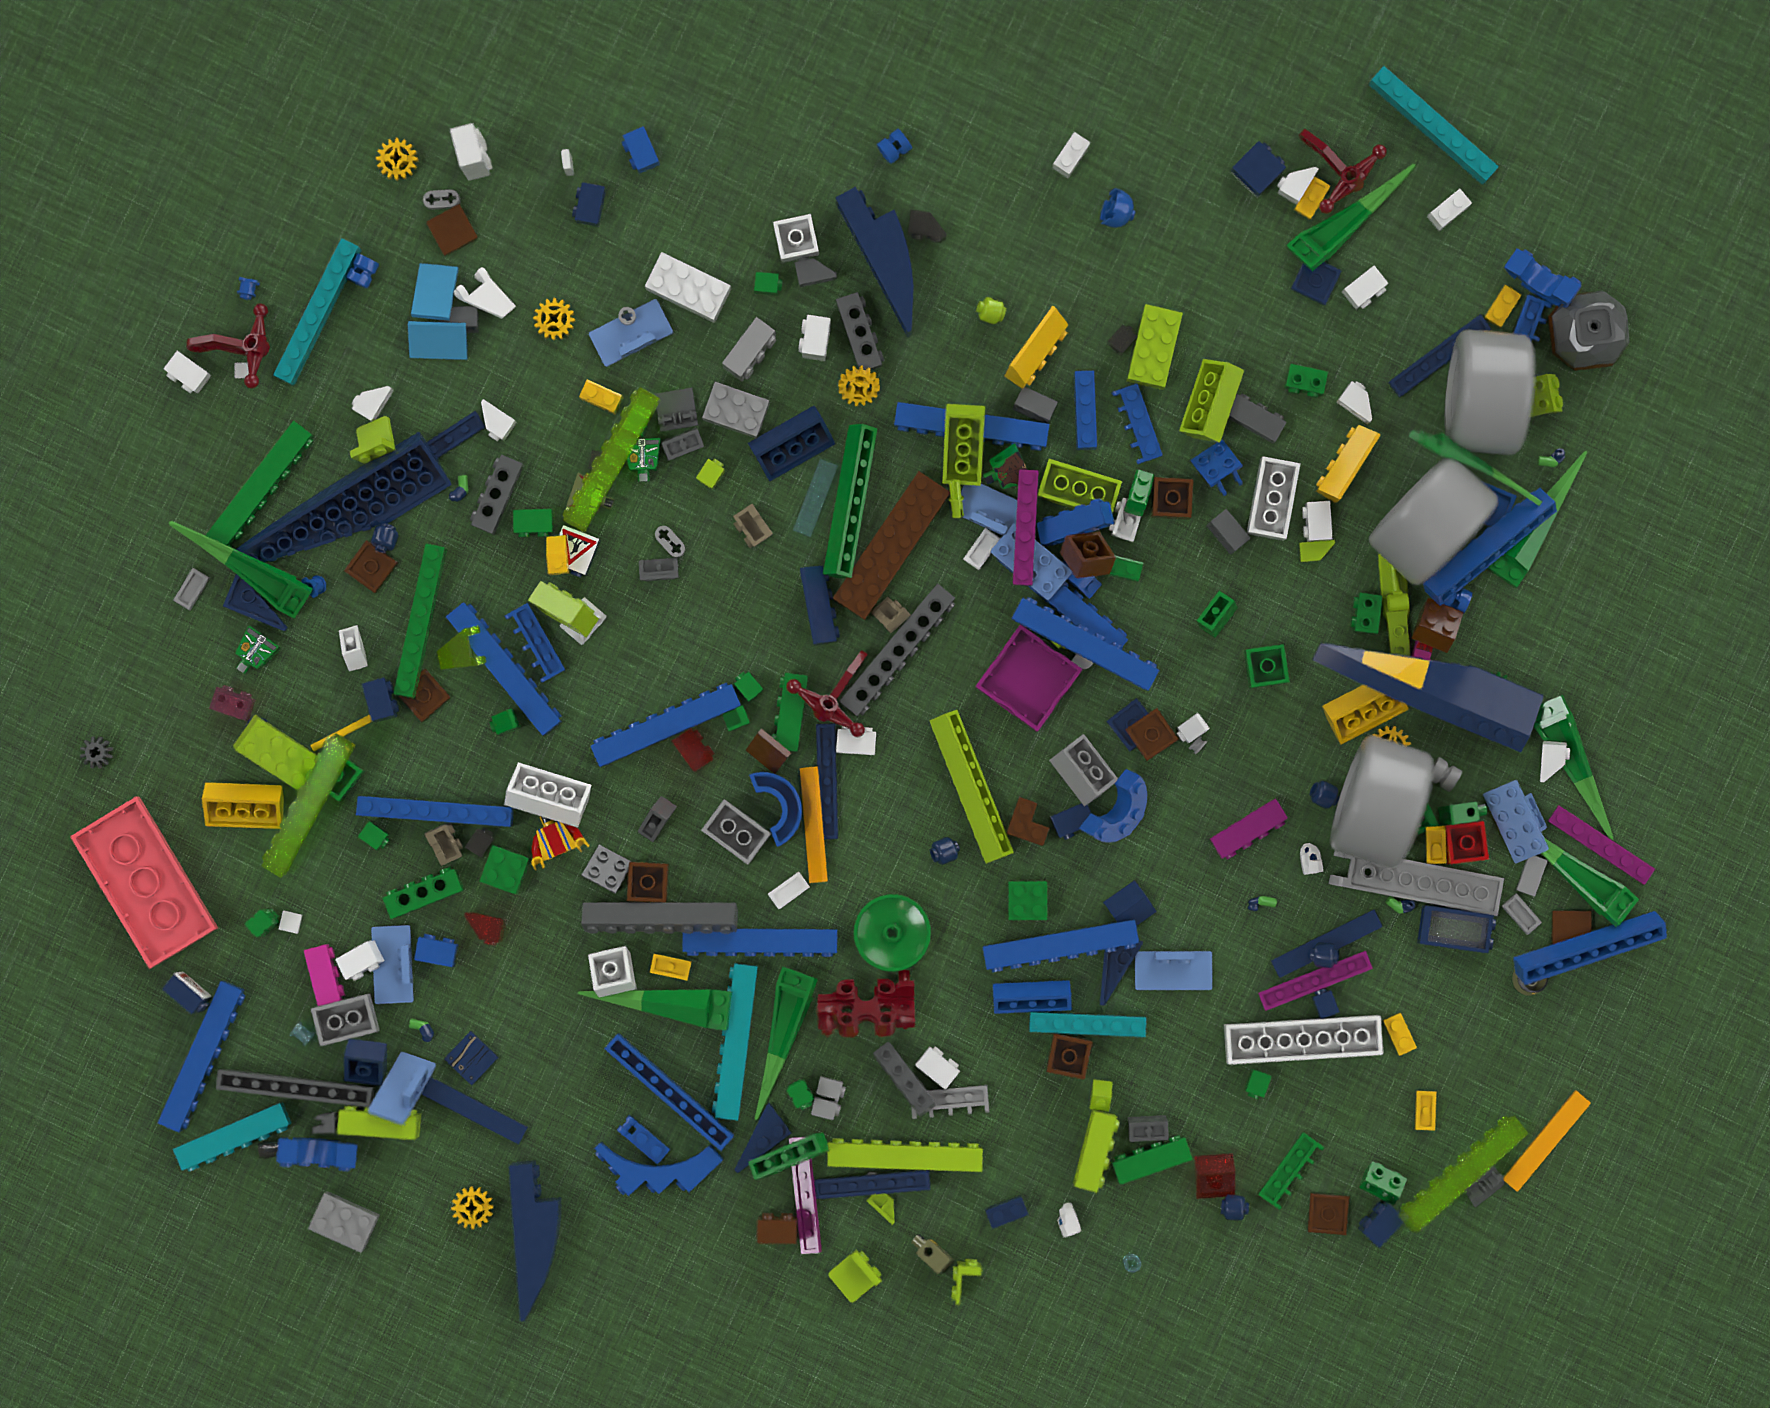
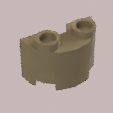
M753 504L733 516L736 520L734 526L739 533L744 532L746 535L744 540L749 548L757 546L773 535Z
M889 597L885 598L871 611L890 633L911 616L897 600L892 601Z
M451 822L425 833L441 866L462 857L460 849H463V845L459 838L455 839L453 835L455 830Z

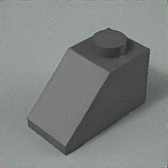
M802 257L798 259V262H795L800 287L837 280V275L834 271L814 258Z
M661 796L651 808L637 832L654 842L677 806Z

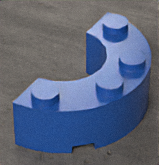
M1517 248L1504 266L1513 279L1518 277L1522 281L1521 285L1556 306L1564 304V308L1568 307L1582 287L1581 282L1575 277L1569 278L1559 274L1557 276L1552 274L1549 268L1539 265L1533 258V255L1527 250L1521 251Z
M1125 769L1114 783L1118 796L1113 809L1103 816L1090 814L1079 829L1102 842H1115L1130 835L1140 820L1143 819L1147 804L1146 785L1140 775L1128 769Z
M767 772L750 774L756 793H771L781 803V819L777 825L770 829L776 846H781L792 838L800 825L802 818L800 797L792 784L779 775Z
M293 1137V1140L279 1138L277 1163L284 1167H292V1164L297 1163L300 1166H310L311 1163H317L318 1167L330 1168V1165L339 1167L341 1171H350V1168H355L357 1144L350 1142L344 1144L338 1140Z

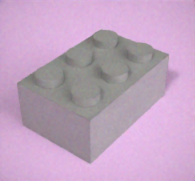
M756 317L722 362L723 368L740 381H743L744 378L748 379L754 371L753 366L756 363L760 364L765 357L764 353L767 347L771 349L775 344V330Z
M715 382L702 418L704 421L758 438L770 401Z
M1084 734L1049 760L1084 806L1097 798L1118 779Z
M725 799L701 830L748 865L771 835L770 832Z
M371 994L311 1009L320 1046L380 1031Z
M327 1191L324 1193L308 1229L362 1252L365 1250L380 1215Z

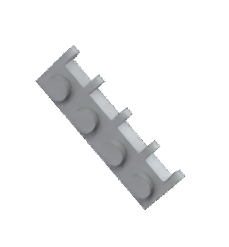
M987 1085L926 1090L936 1104L929 1111L930 1117H934L933 1110L947 1108L949 1116H953L952 1108L967 1107L968 1114H972L971 1106L985 1105V1113L989 1112ZM912 1108V1119H916L917 1113Z

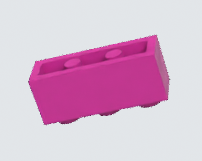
M329 944L304 950L317 1005L321 1006L343 1000L342 996L345 993L342 984L339 985L337 977H340L338 966H334L333 959L335 958L333 947H329Z

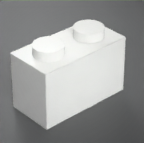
M1074 132L1053 163L1052 168L1069 178L1089 148L1090 142Z
M1459 189L1435 208L1427 217L1440 231L1466 210L1472 202Z
M1373 266L1347 286L1342 293L1355 309H1358L1360 306L1363 309L1371 303L1370 298L1374 295L1379 297L1386 291L1385 287L1388 282L1378 269Z
M176 351L164 368L168 372L166 376L174 382L177 380L182 382V388L189 393L194 391L198 394L211 377L209 373L178 351Z
M1330 501L1307 502L1305 507H1302L1303 519L1306 518V526H1303L1304 538H1307V542L1332 540Z
M842 726V729H838L836 753L875 755L876 732H872L873 728L865 727L864 735L856 738L852 736L850 729Z
M367 941L335 959L345 980L353 979V981L364 976L363 973L368 970L372 972L380 967L379 964L384 962L375 941Z
M929 1046L915 1066L946 1089L960 1072L957 1069L959 1065L951 1058L947 1061L942 1057L944 1053L936 1046L933 1049Z

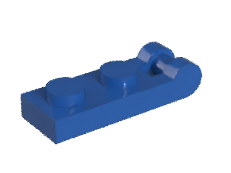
M628 1115L626 1122L617 1128L619 1133L657 1165L670 1150L631 1115ZM632 1126L637 1129L633 1134L628 1131Z

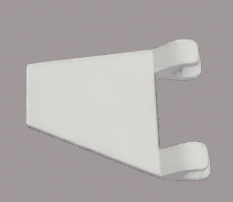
M480 268L475 273V278L483 284L473 293L468 295L462 285H459L453 292L463 302L499 318H503L516 307L491 280L484 268Z

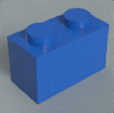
M644 126L623 135L625 141L621 143L625 152H630L632 156L629 161L633 170L637 169L639 173H642L660 165Z
M424 934V937H418L414 960L454 967L458 944L454 943V939L443 937V941L436 940V936Z

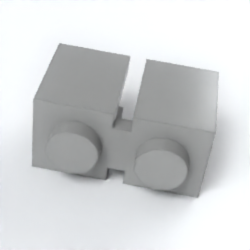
M820 1077L816 1094L834 1098L835 1100L831 1101L815 1096L811 1115L833 1120L834 1116L838 1117L841 1108L840 1105H837L839 1097L843 1098L846 1088L842 1086L843 1081Z

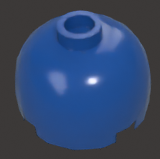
M1114 188L1108 194L1111 195L1110 200H1105L1100 220H1103L1101 222L1103 225L1117 228L1124 226L1129 220L1131 221L1134 218L1135 210H1133V200L1128 193Z

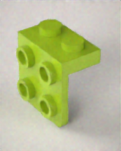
M1544 374L1534 377L1530 417L1563 412V400L1559 396L1558 391L1560 386L1559 380L1555 374Z
M383 416L357 428L359 447L351 450L350 455L351 458L365 464L396 450L390 418Z
M857 1249L829 1272V1277L850 1302H855L872 1286L878 1285L881 1282L880 1276L882 1275L876 1266L871 1267L867 1262L869 1261L867 1255L863 1251L859 1252Z
M965 1259V1262L957 1261V1266H953V1281H956V1286H952V1300H955L956 1305H960L961 1275H981V1263H977L976 1259Z

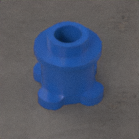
M239 277L241 284L237 293L240 294V298L251 300L252 297H256L254 292L256 286H259V282Z
M319 575L312 577V579L305 577L301 580L302 583L313 588L310 594L312 598L317 597L318 594H322L326 590V582Z

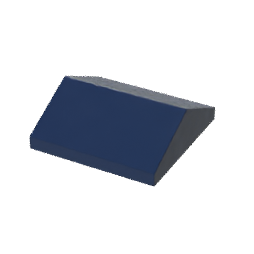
M1135 880L1103 902L1117 922L1135 919L1136 926L1157 912Z

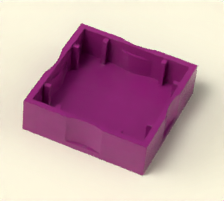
M1020 624L975 688L1031 729L1038 732L1083 669L1061 653L1054 651L1042 639Z

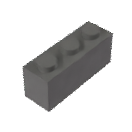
M1236 394L1228 419L1274 444L1287 423L1283 420L1284 417L1276 412L1274 414L1268 412V408L1260 403H1257V405L1250 401L1251 398L1245 394Z

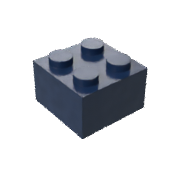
M386 678L362 683L371 721L376 723L397 717L396 712L400 711L397 701L392 698L394 693L392 682Z
M348 1039L344 1054V1081L382 1086L387 1071V1044Z
M1380 1201L1377 1202L1372 1208L1373 1212L1369 1216L1365 1215L1358 1223L1360 1224L1358 1229L1378 1248L1406 1221L1386 1201L1382 1203Z

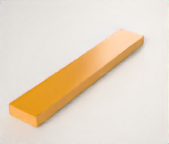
M818 766L800 768L809 883L828 882Z
M1575 1090L1504 1175L1503 1181L1518 1192L1591 1102Z

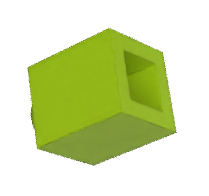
M715 458L713 461L708 459L696 479L713 490L725 472V469L722 468L724 464Z
M1093 1079L1090 1109L1109 1112L1113 1082Z

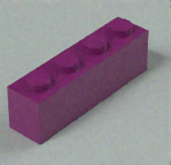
M1273 799L1209 838L1219 857L1221 859L1225 857L1228 860L1236 855L1235 851L1242 847L1244 850L1253 844L1252 840L1258 837L1260 840L1269 834L1268 830L1271 828L1278 829L1285 825L1284 820L1288 818L1278 801Z

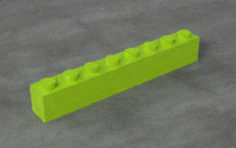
M958 710L929 720L985 862L989 863L1014 853Z
M832 1138V1142H828L830 1151L828 1152L827 1166L982 1172L983 1148L979 1147L977 1143H967V1147L960 1146V1143L953 1142L948 1143V1146H940V1142H929V1145H921L920 1141H909V1144H902V1141L891 1140L890 1144H882L883 1140H871V1143H863V1139H852V1142H844V1139Z

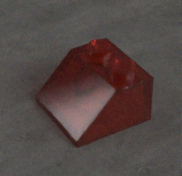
M690 728L673 739L672 743L691 769L697 773L715 760L712 757L715 753L709 745L705 747L701 742L704 738L697 729L693 731Z
M465 912V918L478 938L484 940V944L495 946L503 941L507 919Z
M1233 1154L1194 1156L1196 1199L1235 1195L1236 1171Z

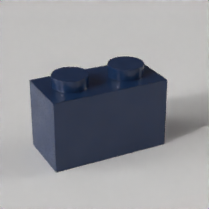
M582 182L581 187L577 188L576 198L579 200L578 205H574L572 213L576 223L599 227L606 192L604 186Z
M1081 803L1051 816L1050 819L1058 837H1063L1066 840L1075 836L1074 832L1080 830V826L1091 812L1088 805L1084 806Z
M1021 1195L985 1208L992 1229L1028 1215Z

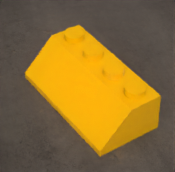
M1054 306L1051 307L1022 347L1005 374L1006 378L1022 389L1026 385L1030 386L1036 378L1034 373L1037 369L1039 371L1043 369L1047 363L1044 359L1047 355H1053L1057 349V346H1055L1057 341L1060 340L1062 342L1068 333L1065 331L1068 323Z
M1358 425L1356 428L1352 427L1346 436L1349 438L1345 445L1342 443L1336 452L1339 454L1335 461L1332 459L1326 468L1328 473L1325 477L1321 476L1318 480L1316 492L1337 503L1342 498L1381 434L1361 425Z
M1365 685L1322 706L1326 718L1340 744L1409 710L1407 704Z
M205 783L202 795L205 826L283 828L284 795L282 785Z

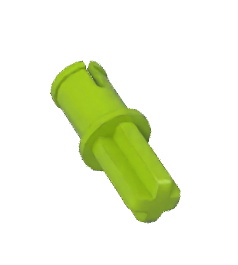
M952 479L949 482L951 495L949 501L952 506V517L961 518V516H965L962 502L964 496H961L960 480Z

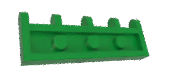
M1302 1132L1258 1195L1280 1210L1282 1207L1277 1201L1284 1192L1291 1196L1292 1193L1287 1190V1187L1295 1176L1300 1180L1304 1178L1298 1172L1306 1161L1312 1165L1314 1164V1161L1309 1157L1316 1147L1322 1151L1325 1147Z

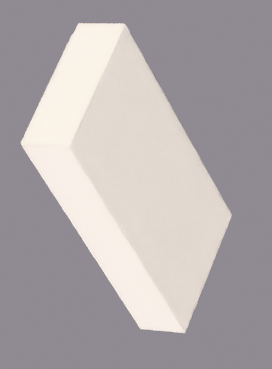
M569 149L562 150L563 169L567 176L574 175L572 156Z
M985 528L963 560L979 570L991 554V549L1001 538Z
M797 872L768 893L777 908L781 909L810 888L800 872Z

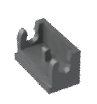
M475 306L452 307L450 321L439 320V322L466 323L467 333H479V313Z
M1024 387V389H1021L1012 410L1040 423L1048 424L1058 402Z
M697 427L661 441L668 460L704 447Z
M1227 509L1206 525L1230 555L1250 539Z
M678 558L639 560L640 581L679 579Z
M339 1111L323 1113L315 1117L316 1120L322 1119V1124L313 1127V1133H335L338 1131Z
M1166 1115L1128 1117L1130 1142L1169 1140Z

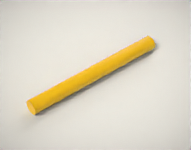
M370 714L311 744V748L315 752L373 722L371 721Z

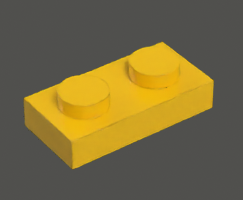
M1314 176L1294 210L1311 219L1319 203L1329 190L1330 185Z
M1504 285L1484 318L1501 328L1521 294Z
M1445 826L1425 827L1427 864L1446 863Z
M653 954L650 973L688 980L692 961Z
M1401 1013L1382 1020L1399 1056L1417 1048Z
M1416 1091L1415 1129L1435 1130L1436 1091Z

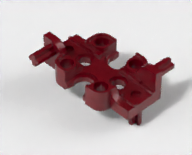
M910 970L898 971L899 982L896 985L889 979H877V986L874 987V997L869 1001L859 999L858 988L854 987V979L840 981L834 993L818 994V1029H822V1034H826L827 1037L833 1034V1029H838V1033L843 1037L858 1036V1025L863 1021H870L875 1025V1035L887 1037L893 1035L896 1028H915L914 981H910ZM883 1008H889L891 1011L881 1012L880 1010ZM851 1009L852 1012L843 1013L842 1010Z

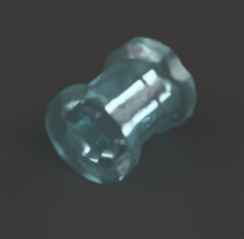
M300 1021L292 1030L290 1036H295L305 1047L316 1033L310 1032Z
M1133 1253L1125 1255L1123 1258L1125 1269L1131 1273L1137 1272L1141 1268L1139 1257ZM1134 1258L1137 1264L1136 1266L1132 1265L1130 1268L1127 1261H1132Z

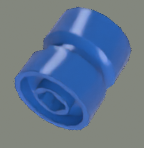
M898 128L889 134V139L884 138L876 144L889 164L898 160L899 154L904 155L912 149L910 142ZM893 142H896V144L899 146L898 149H896L895 146L892 144Z
M357 253L353 261L354 267L349 269L345 278L368 289L372 281L371 275L376 273L379 264Z
M1462 588L1443 604L1462 611L1464 614L1473 592Z

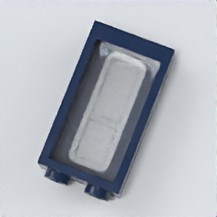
M1422 905L1417 943L1489 953V950H1492L1493 947L1491 932L1495 930L1496 919H1493L1494 915Z

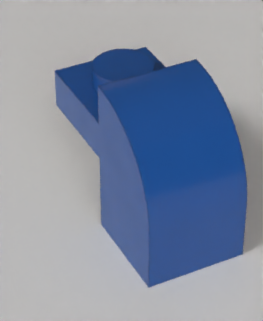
M1064 560L1062 563H1064L1069 568L1068 564ZM1073 572L1067 579L1068 582L1078 588L1089 599L1102 585L1095 576L1076 579Z

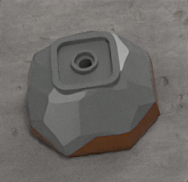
M1606 292L1578 293L1568 307L1564 308V304L1556 306L1548 316L1552 354L1573 371L1611 367L1628 347L1630 342L1626 309ZM1592 323L1597 325L1596 330L1591 328Z

